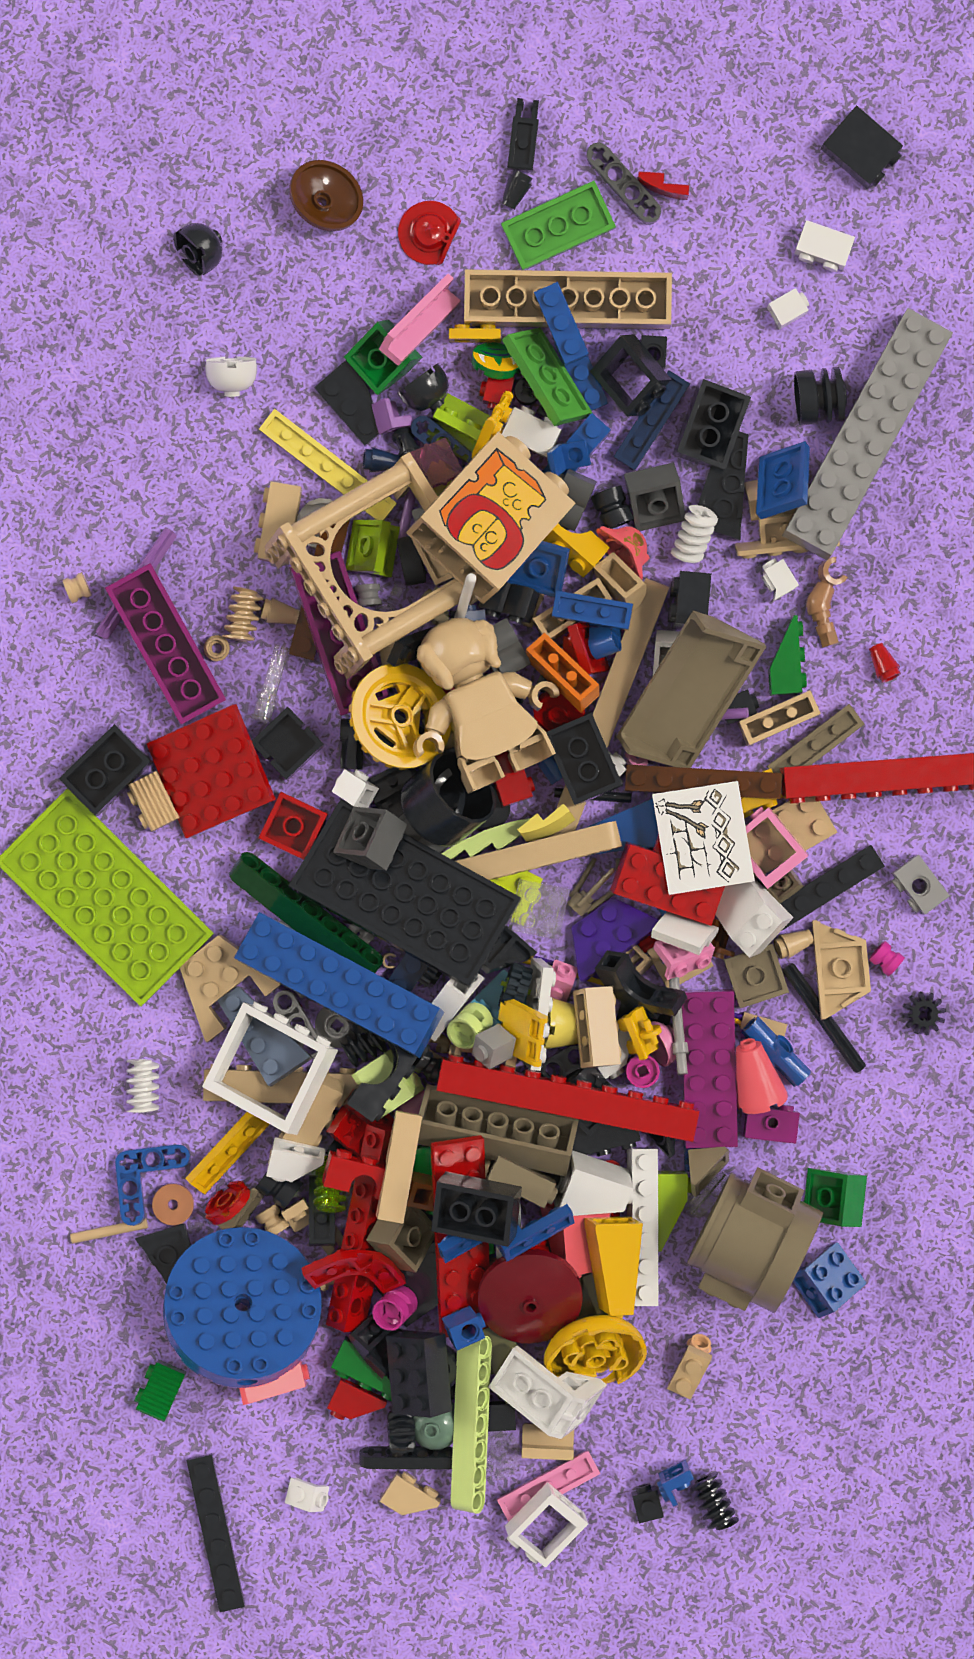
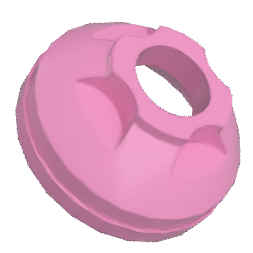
M652 1021V1025L661 1026L662 1032L656 1036L659 1048L650 1054L657 1063L667 1067L676 1060V1055H673L672 1044L674 1043L673 1028L670 1025Z

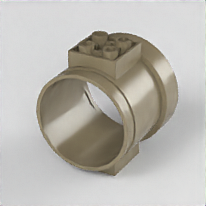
M757 1167L750 1181L743 1180L731 1172L712 1207L686 1264L694 1266L704 1273L698 1288L706 1294L715 1296L727 1302L730 1306L743 1311L752 1302L775 1313L802 1264L820 1224L823 1212L801 1201L805 1190Z

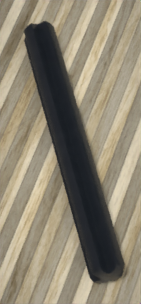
M793 963L787 965L783 969V973L855 1073L863 1070L866 1067L865 1062L833 1017L830 1016L825 1020H821L819 998L796 965Z

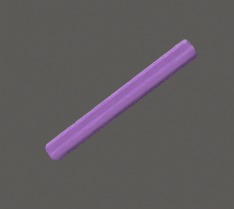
M165 528L138 569L151 563L155 570L177 535L170 529ZM114 604L96 630L97 635L106 640L109 639L122 619Z

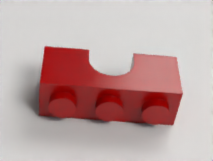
M337 1149L336 1152L329 1151L322 1183L325 1187L349 1192L351 1183L356 1177L368 1175L375 1180L372 1194L374 1199L379 1200L386 1164L379 1163L377 1158L368 1155H362V1158L352 1156V1152L344 1149Z

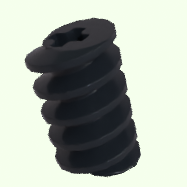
M367 1032L364 1035L355 1034V1040L347 1035L345 1036V1045L340 1041L349 1061L355 1067L359 1066L358 1058L365 1063L368 1061L367 1053L374 1058L377 1057L376 1048L383 1053L386 1052L385 1043L387 1041L371 1032Z
M713 1472L695 1481L690 1491H699L694 1500H703L704 1502L698 1509L699 1511H708L703 1516V1520H712L707 1528L720 1531L736 1524L739 1518L732 1517L735 1514V1510L732 1507H728L731 1501L729 1498H723L727 1492L725 1489L720 1488L723 1484L721 1479H715L718 1472Z

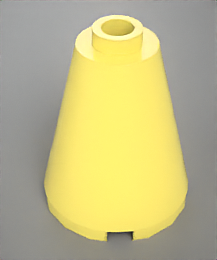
M552 998L554 1000L552 1011L548 1012L550 1030L548 1038H545L544 1048L551 1049L578 1044L574 1004Z

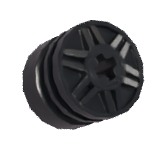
M832 367L831 379H829L827 369L822 368L819 381H816L812 369L794 372V396L799 425L817 424L819 412L822 411L826 422L829 423L832 421V410H834L837 422L844 421L847 394L839 367Z

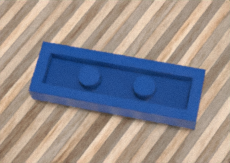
M556 591L552 617L629 631L633 604Z

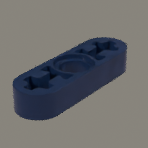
M422 415L413 420L411 430L414 436L456 471L461 472L466 465L458 466L459 459L452 455L451 459L447 457L454 450L455 445L460 448L456 451L460 456L467 454L469 456L467 459L468 463L472 460V452L431 417ZM419 421L421 423L428 421L429 425L427 428L431 432H435L436 428L440 431L432 438L431 443L427 440L430 437L427 432L424 431L421 434L418 432L420 427L417 423ZM441 436H445L450 440L451 445L447 451H440L436 446V441Z

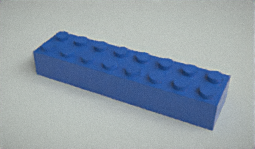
M260 912L234 957L242 964L418 1058L421 1057L445 1013L434 1004Z

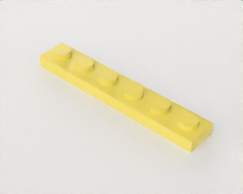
M276 409L272 411L259 428L263 434L343 495L368 481ZM387 497L366 509L365 512L375 520H385L397 503L390 497Z

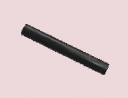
M555 788L554 797L560 798L564 788ZM610 791L591 800L631 803L632 793Z

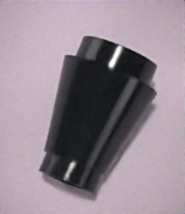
M514 169L512 175L509 174L501 203L515 210L516 206L532 185L530 183L533 178Z

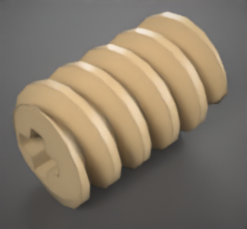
M233 586V589L239 592V594L231 595V599L237 604L229 605L228 608L235 614L226 616V619L232 622V624L224 625V629L230 634L222 635V637L240 642L254 641L255 638L248 633L249 631L257 630V627L252 625L251 621H258L259 617L254 615L253 611H260L262 609L255 602L264 600V597L254 590Z

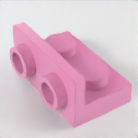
M659 940L655 942L653 949L666 965L665 977L667 980L675 977L680 978L693 970L707 967L711 962L715 947L710 943L708 947L705 946L700 955Z

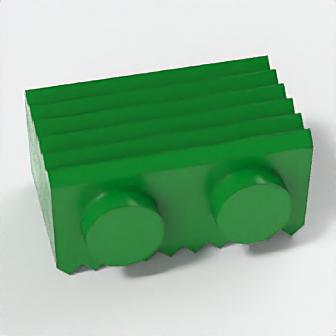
M159 1359L155 1365L150 1364L144 1377L148 1379L145 1389L139 1388L134 1402L138 1403L136 1410L165 1422L186 1375V1371Z

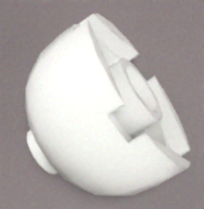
M225 357L206 359L205 371L210 385L216 390L224 391V396H240V391L247 390L256 379V358L237 357L225 359Z

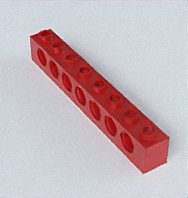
M387 1123L366 1124L360 1158H362V1155H368L377 1158V1162L386 1164L385 1161L393 1125ZM360 1175L355 1178L341 1249L377 1252L366 1241L377 1221L376 1211L379 1201L374 1199L372 1194L375 1180L368 1175ZM347 1275L334 1280L326 1325L342 1332H353L368 1317L374 1282L361 1275Z

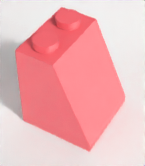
M554 1202L552 1204L547 1203L545 1208L540 1206L542 1218L555 1208ZM610 1213L573 1216L574 1224L548 1238L551 1252L566 1260L574 1268L579 1278L582 1277V1274H593L584 1218L610 1217Z
M301 1360L296 1367L275 1381L256 1387L239 1388L243 1405L306 1387V1380L310 1379L308 1365H302Z

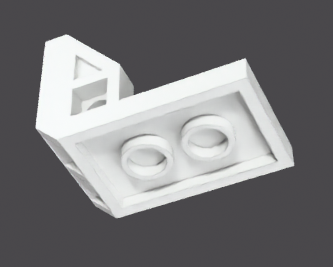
M517 1345L506 1358L489 1388L548 1436L562 1439L583 1423L607 1384L599 1378L567 1371L557 1377Z

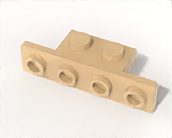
M794 513L777 514L764 519L758 517L760 541L736 543L735 551L737 556L748 559L756 557L757 554L767 553L770 556H777L785 551H793L794 553L807 552V549L782 536Z

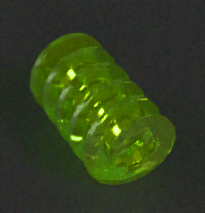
M327 1155L324 1157L323 1165L315 1170V1174L318 1177L315 1179L317 1188L314 1189L316 1198L313 1200V1204L317 1207V1210L322 1212L346 1211V1207L339 1205V1202L346 1201V1197L339 1195V1192L344 1191L325 1187L322 1183L328 1159Z

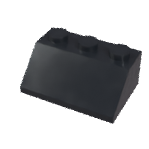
M700 380L697 383L672 455L696 464L725 470L751 397L711 381Z

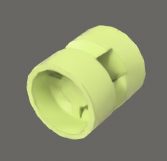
M476 1002L469 1003L448 1024L447 1035L449 1040L458 1048H472L475 1036L492 1027L493 1018L491 1012L482 1004Z

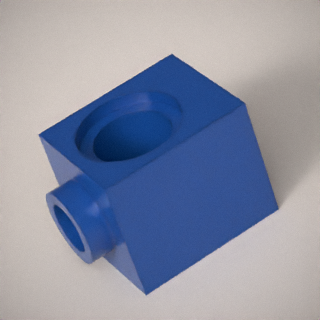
M471 1306L442 1318L449 1340L457 1351L485 1338L482 1328L486 1327L480 1312L476 1314ZM470 1324L468 1328L462 1330L464 1326Z

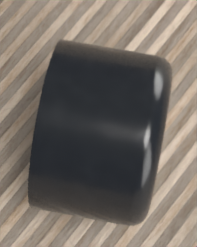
M445 751L436 755L406 781L401 791L402 809L411 827L428 842L446 847L456 845L464 840L493 815L496 807V798L492 784L467 793L461 780L462 773L457 765L458 758L456 753L452 751Z

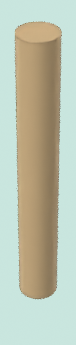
M144 1218L143 1222L137 1226L120 1223L71 1233L70 1238L72 1244L147 1229L148 1222L147 1218Z

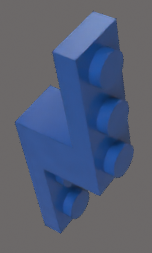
M556 282L535 291L534 295L554 338V344L561 361L591 411L609 404L600 383L590 372L593 366L588 357V350L559 283Z
M568 1204L562 1207H555L545 1217L529 1222L524 1229H521L518 1225L516 1237L508 1247L496 1246L507 1262L574 1224L573 1212ZM448 1235L437 1245L440 1256L446 1264L482 1242Z

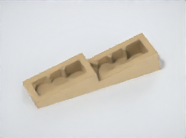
M396 1110L376 1211V1217L379 1220L404 1223L422 1115Z

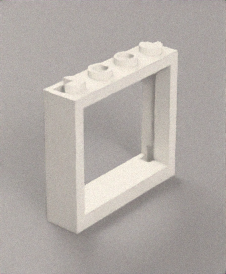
M255 1001L253 1005L243 1002L202 1087L281 1131L297 1135L338 1050L330 1046L331 1042L328 1039L319 1035L317 1038L309 1035L311 1030L299 1024H296L294 1027L288 1024L289 1018L276 1012L274 1016L268 1013V1007ZM253 1017L318 1051L287 1117L222 1082Z

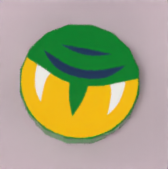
M489 342L477 345L473 349L471 363L474 369L484 371L483 375L489 378L509 379L514 377L515 373L519 374L521 372L512 356L508 353L505 344Z

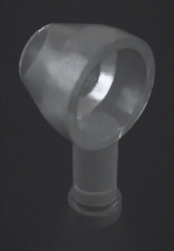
M394 581V587L387 602L378 605L374 611H396V605L406 585ZM374 618L376 624L382 623L379 618Z

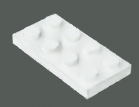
M531 958L530 968L533 969V976L528 988L531 990V993L526 995L525 1005L548 1016V1012H551L553 1007V999L550 997L551 987L555 986L556 973L553 971L554 968L541 958ZM548 1022L544 1026V1038L549 1036L550 1026ZM541 1045L540 1052L542 1063H545L546 1048H544V1045ZM522 1061L530 1070L541 1071V1066L534 1067Z

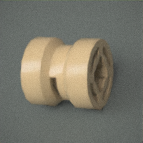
M277 1204L270 1206L255 1216L259 1224H265L263 1226L265 1228L264 1231L275 1235L290 1226L288 1221L286 1222L282 1216H278L280 1208Z

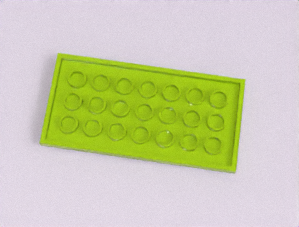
M68 788L0 855V868L140 1007L214 934Z

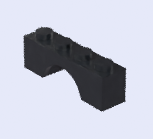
M388 1041L387 1044L393 1055V1067L390 1075L379 1084H358L343 1105L344 1108L367 1124L372 1123L374 1120L378 1122L386 1111L383 1107L388 1099L392 1101L401 1090L398 1085L403 1077L407 1080L416 1068L412 1065L417 1059L416 1056ZM427 1044L420 1058L426 1054L430 1045Z

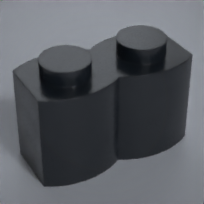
M506 582L484 604L480 602L479 608L485 610V616L490 619L499 620V617L508 618L507 620L510 623L522 626L523 622L531 623L540 594L532 588Z

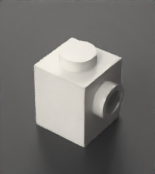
M344 769L342 774L336 779L332 792L355 807L368 808L379 788L367 781L369 776L362 771L356 769L355 772Z

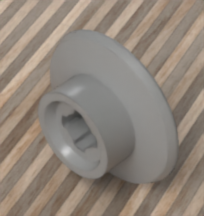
M325 1007L319 1011L315 1020V1030L319 1036L331 1042V1047L341 1048L340 1041L345 1045V1036L347 1035L353 1040L356 1039L355 1033L352 1032L345 1018ZM335 1019L343 1023L340 1032L331 1027Z

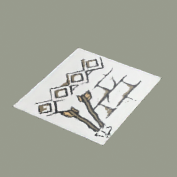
M738 781L652 794L669 895L755 881Z

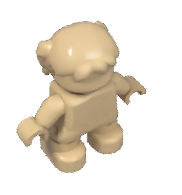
M451 618L431 628L417 649V660L434 683L445 690H450L453 687L455 689L448 692L431 707L426 725L428 732L416 739L413 751L414 755L419 758L424 753L423 742L430 740L435 744L436 752H444V741L440 735H444L450 725L454 732V748L458 758L457 765L462 773L461 780L467 793H471L505 777L499 762L495 759V756L505 751L509 752L508 760L514 773L556 754L546 731L516 701L515 697L520 699L528 697L529 704L538 711L543 704L538 700L539 690H545L551 698L559 696V689L555 684L548 681H543L533 686L532 681L515 672L501 673L495 671L483 676V673L490 666L498 668L501 665L497 652V637L493 625L486 620L472 621L467 618Z

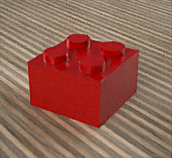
M280 792L260 833L259 839L304 860L319 836L329 814Z

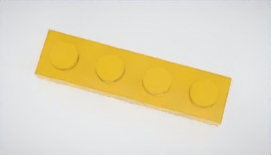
M246 1112L185 1179L200 1192L206 1194L270 1124Z

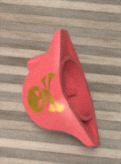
M604 526L597 528L595 531L598 537L610 547L606 553L610 555L614 552L642 580V566L650 559L647 554V543L643 534L636 528L628 526L619 529H610Z

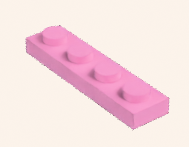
M586 1450L576 1455L573 1460H567L497 1498V1501L509 1522L547 1482L561 1494H564L600 1474V1471L591 1454Z

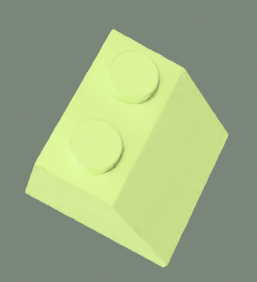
M391 1049L351 1075L357 1085L360 1083L379 1084L387 1079L393 1067ZM414 1071L407 1080L403 1077L398 1085L401 1090L392 1101L388 1099L383 1107L386 1111L382 1117L425 1089L419 1076Z

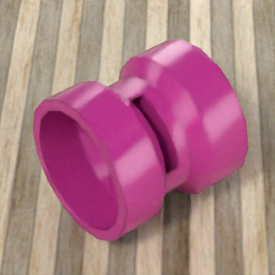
M884 941L868 960L874 965L879 964L882 972L889 977L899 967L905 957L899 952L891 951V945Z

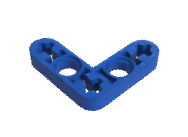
M169 1145L121 1152L117 1156L115 1166L120 1215L125 1224L137 1226L145 1218L141 1173L186 1167L191 1160V1154L185 1146ZM178 1149H180L181 1153L186 1154V1158H183L180 1164L177 1163V1160L172 1159L168 1160V1166H164V1150H168V1156L175 1155ZM152 1152L160 1155V1163L155 1167H150L146 1163L147 1155ZM142 1153L141 1162L144 1167L143 1169H139L140 1164L130 1165L129 1170H126L125 1166H121V1161L125 1160V1156L129 1155L131 1160L139 1159L137 1154ZM128 1181H133L137 1184V1192L132 1196H127L123 1191V1186ZM139 1198V1203H134V1209L140 1212V1216H136L135 1221L132 1222L131 1218L126 1217V1213L130 1212L131 1209L129 1203L124 1205V1199L135 1200Z

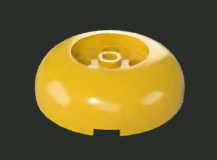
M594 1315L578 1319L566 1325L554 1335L545 1350L544 1367L557 1377L567 1371L596 1378V1373H602L609 1369L611 1373L601 1380L606 1384L617 1381L619 1385L641 1368L646 1359L647 1349L641 1333L630 1322L616 1316Z

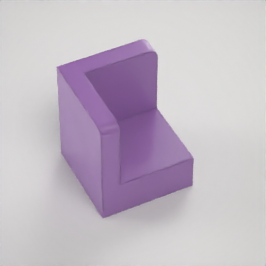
M383 398L372 404L379 434L392 433L400 428L412 425L411 415L399 416L395 401Z

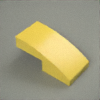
M562 804L546 819L543 820L537 813L517 830L526 842L548 837L567 827L576 819L569 809Z

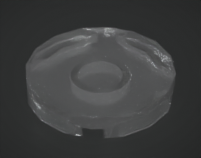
M508 1431L488 1432L486 1478L492 1481L504 1480L511 1476L519 1466L521 1459L520 1445L516 1438Z

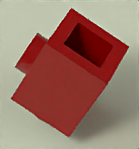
M515 375L509 379L488 377L487 382L482 381L479 396L483 397V404H487V409L493 410L499 404L505 391L512 393Z

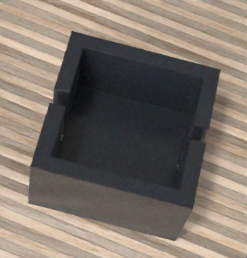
M288 706L252 740L254 747L267 760L271 757L274 758L270 762L271 765L287 781L325 746L308 727L305 730L302 729L305 724Z

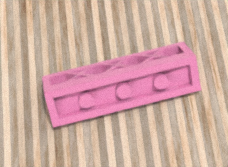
M447 274L385 337L379 350L396 365L399 366L461 302L460 299L448 290L454 279L451 275Z

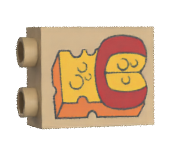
M499 431L483 446L406 532L463 586L466 576L469 573L475 574L476 583L472 594L482 604L500 590L575 505V502L567 496L569 493L567 484L558 475L552 472L543 473L529 460L531 457L530 451L522 441L513 436L505 438Z

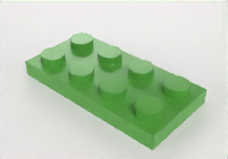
M595 180L501 223L522 270L534 267L616 229V225Z
M541 327L508 334L502 340L508 353L516 362L522 376L527 380L535 397L541 403L547 413V417L554 426L585 419L593 413Z

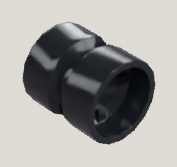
M621 485L591 496L595 510L601 512L598 517L601 526L613 529L634 520L630 507L624 505L626 497Z
M265 1174L255 1189L266 1197L271 1195L273 1202L282 1209H285L303 1182L299 1179L293 1182H279L271 1177H267Z

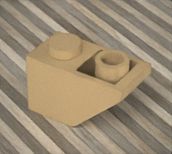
M397 1471L382 1494L380 1502L400 1515H406L437 1508L441 1498L437 1497L439 1493L432 1487L426 1485L423 1488L415 1483L417 1479L406 1471L403 1474Z

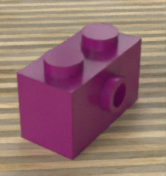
M782 1105L778 1109L770 1108L771 1111L759 1114L745 1113L744 1138L796 1144L800 1113L794 1111V1106Z

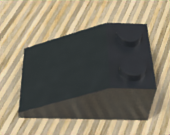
M435 1240L430 1245L416 1273L400 1270L406 1280V1284L403 1286L410 1288L414 1292L418 1302L416 1311L403 1323L405 1327H408L438 1305ZM376 1285L374 1286L380 1293V1295L383 1297L385 1294H383Z

